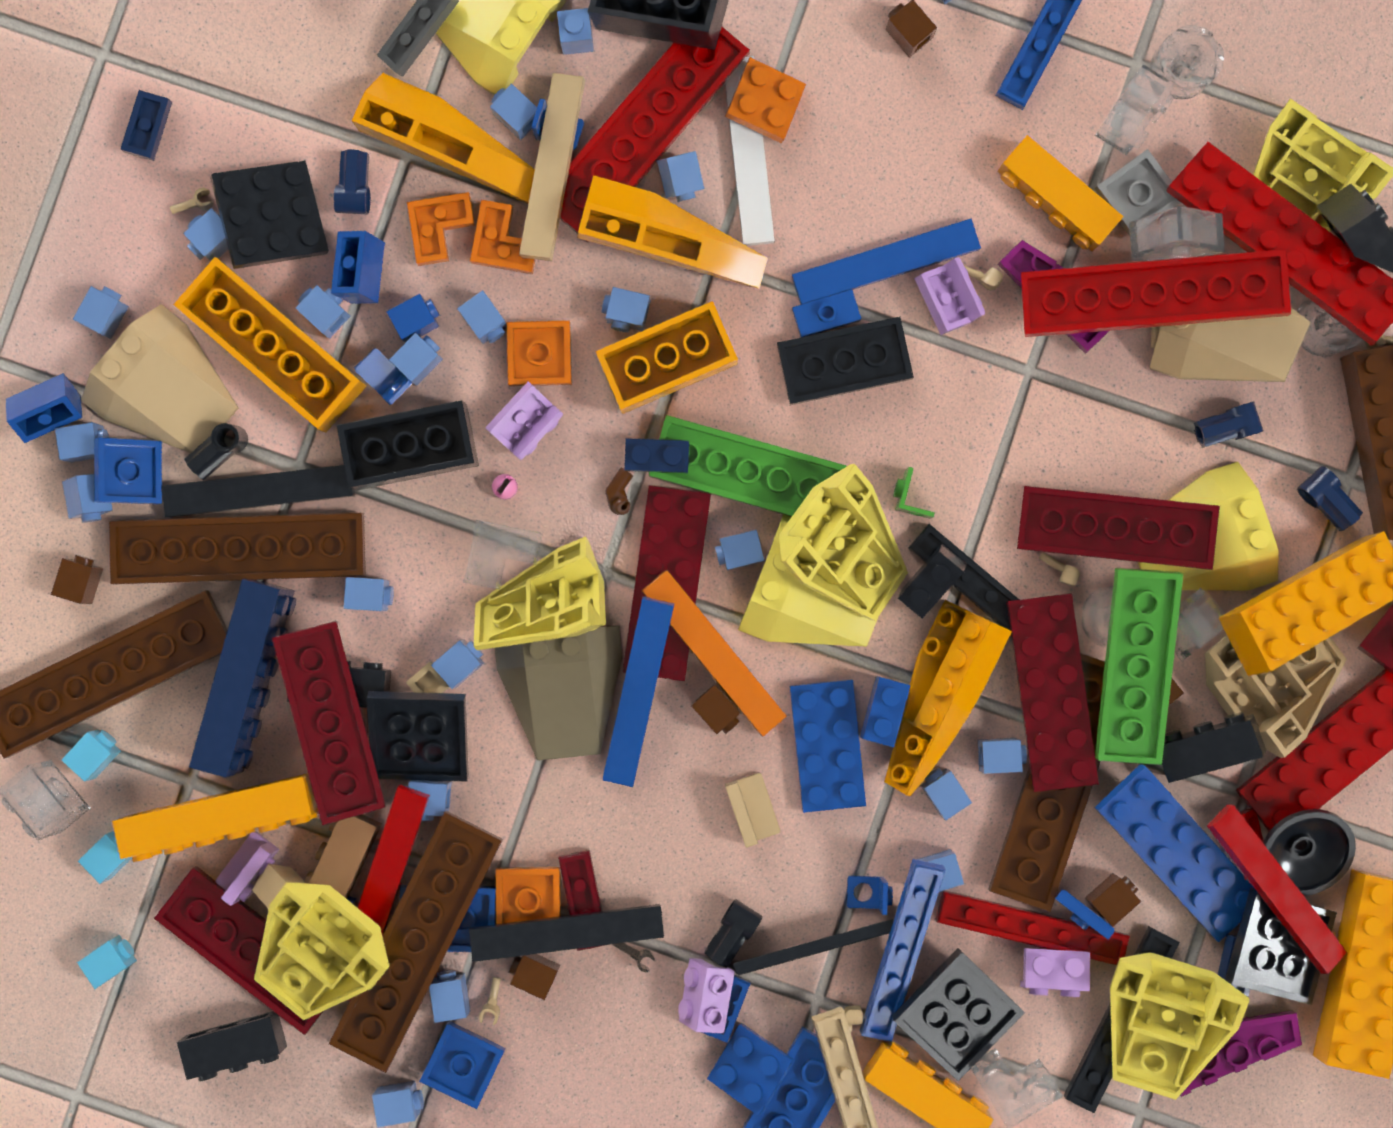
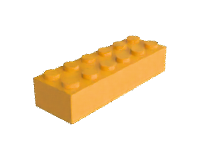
M217 257L212 259L173 304L313 426L324 433H327L367 386Z
M1384 531L1361 537L1219 617L1218 619L1247 676L1275 670L1393 600V547Z
M306 773L134 813L113 820L112 824L120 859L132 857L133 862H138L162 854V850H164V855L183 851L185 848L194 846L193 842H195L196 848L225 839L224 835H227L228 840L241 838L249 833L256 832L255 828L257 827L259 833H263L286 825L287 820H290L291 826L309 822L310 819L317 818L316 812H318L309 774Z
M1351 869L1337 940L1347 953L1329 975L1313 1056L1328 1066L1390 1079L1393 1066V878Z

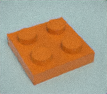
M750 57L746 62L725 117L782 143L785 140L806 84Z
M570 320L507 322L509 387L524 386L527 382L533 386L572 385Z
M560 867L496 868V924L561 916Z

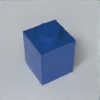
M421 294L386 311L401 340L405 343L415 333L421 337L440 327L435 319L440 314L431 299L425 301Z

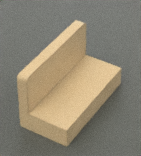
M761 773L725 784L746 848L758 844V840L780 833V828Z

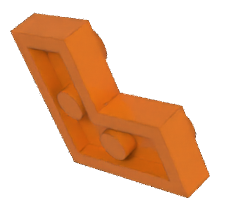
M465 192L407 202L416 264L423 266L448 262L449 256L445 230L475 226L470 193Z
M481 199L470 262L472 264L533 275L536 259L522 258L519 254L522 238L509 236L514 209L513 205Z

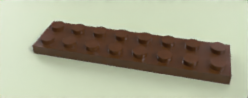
M364 513L109 521L110 584L113 585L366 576Z
M209 590L198 593L1 689L0 753L3 759L24 751L220 655L228 630Z
M1080 653L1095 753L1105 661ZM1095 758V760H1096V767H1097V771H1098V768H1099V765H1100V762H1101V761H1098V760ZM1029 766L988 888L990 892L1051 912L1093 785L1033 792Z
M448 811L444 812L382 936L389 968L371 989L351 998L329 1045L387 1073L503 841L502 838Z

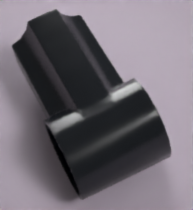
M227 423L219 424L213 429L211 436L184 460L194 474L205 480L232 455L245 449L248 443V435L240 426ZM232 430L235 434V441L228 447L225 444L224 438L226 433Z
M735 899L721 920L722 925L713 936L704 954L720 966L728 968L744 941L749 940L754 934L763 916Z

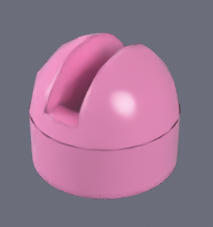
M508 474L498 475L492 482V491L500 499H511L517 493L518 484ZM507 478L510 482L501 494L498 492V489Z

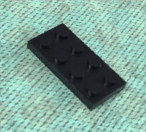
M901 317L777 343L789 405L908 381L914 378Z

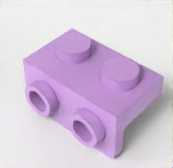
M959 257L914 278L940 335L968 325L985 314L981 299L977 295L969 278L968 271Z
M527 382L485 428L519 460H522L526 455L531 454L535 450L537 443L547 432L552 431L557 426L563 413L531 383Z
M258 832L251 833L216 879V883L226 890L221 899L230 906L240 900L245 902L253 893L252 889L255 886L253 883L262 875L268 863L275 864L276 861L272 858L279 848Z
M1024 948L1023 981H1020V987L1029 988V994L1048 995V989L1061 990V996L1080 997V991H1090V952Z
M689 958L688 968L684 973L685 987L683 999L678 1008L679 1021L695 1032L723 1033L725 1031L734 970L731 968L715 967L702 959Z

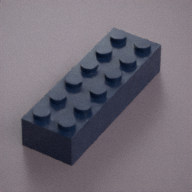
M242 579L189 768L225 778L242 773L244 768H249L253 758V751L250 750L252 740L258 737L262 726V720H259L261 708L266 707L270 698L271 691L267 689L270 677L275 676L279 666L272 637L288 633V629L284 627L287 617L293 614L296 606V598L293 597L295 590L259 580Z

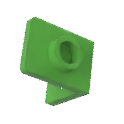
M908 467L905 470L903 479L898 478L893 497L898 498L895 510L931 519L934 517L935 512L904 505L914 469Z

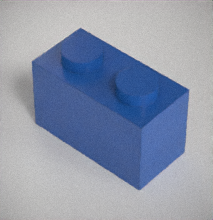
M338 231L331 293L351 304L378 303L385 242L367 231Z
M62 373L6 398L7 422L20 439L27 443L54 431L55 428H60L83 418L81 396L65 374Z
M879 676L875 677L860 733L862 739L890 747L895 746L911 685Z

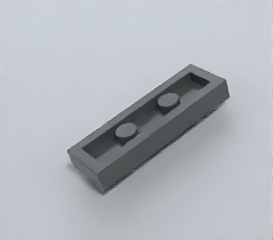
M417 0L383 45L377 56L395 73L403 77L458 4L459 0Z

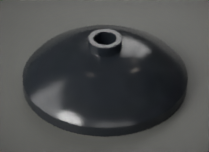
M1322 809L1302 810L1285 817L1269 831L1263 841V844L1304 896L1322 892L1336 884L1349 870L1356 851L1355 837L1348 824L1338 815Z

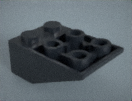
M1350 183L1316 206L1330 230L1355 257L1393 273V227L1387 226L1385 221L1389 218L1379 203H1374L1366 190L1359 192Z

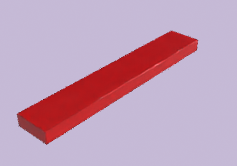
M403 785L397 787L358 905L360 911L380 926L382 936L385 932L430 797L426 793Z
M1226 805L1207 825L1208 829L1321 974H1329L1347 951L1234 805Z
M946 890L942 891L935 920L937 923L1045 949L1090 952L1091 960L1116 966L1119 959L1126 955L1130 937L1126 933L1115 931L1107 940L1091 926L1084 930L1071 920Z

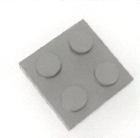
M1148 149L1095 188V191L1101 198L1124 216L1119 223L1131 239L1181 203L1166 192L1172 181Z

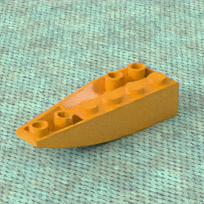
M382 73L364 91L351 120L358 131L529 204L535 169L441 97L385 73Z
M593 175L577 238L753 288H760L767 257L654 192Z
M944 600L916 659L910 682L911 686L895 746L892 750L885 783L907 796L913 794L950 746L970 715L1012 631Z

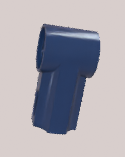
M354 149L341 151L339 185H336L334 189V209L336 213L369 214L371 194L368 186L370 156L368 152Z
M1254 401L1228 409L1226 413L1201 419L1194 423L1196 439L1202 448L1233 438L1238 440L1264 431Z
M1321 466L1297 488V491L1303 500L1312 507L1318 508L1339 531H1344L1357 522L1363 512L1340 488L1342 485L1338 477L1328 468Z

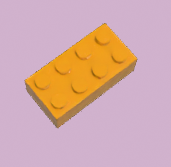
M713 301L595 351L622 414L738 364L737 355Z

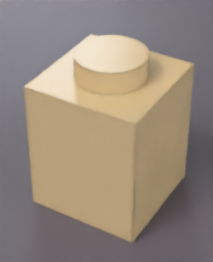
M268 863L252 891L269 909L271 902L287 882H305L291 867Z

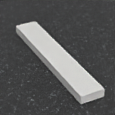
M754 56L746 57L725 81L728 107L746 62L750 57L754 59ZM729 119L743 244L753 246L774 243L763 135Z

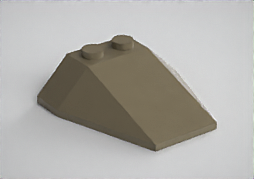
M620 626L599 627L596 630L575 637L495 648L497 671L537 761L601 754L622 661Z

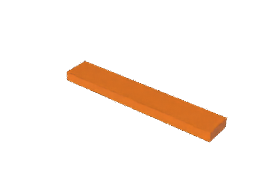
M667 570L641 590L647 598L674 603L670 626L762 737L787 717Z

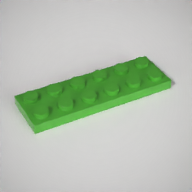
M666 415L659 440L689 441L688 474L650 472L649 477L792 517L814 486L847 466Z
M1115 568L1095 758L1098 761L1162 765L1183 574L1181 572Z

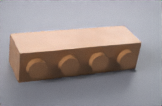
M363 814L330 823L328 830L332 831V834L327 843L322 842L315 856V859L319 861L314 872H308L304 882L306 884L330 885L348 899L383 823Z

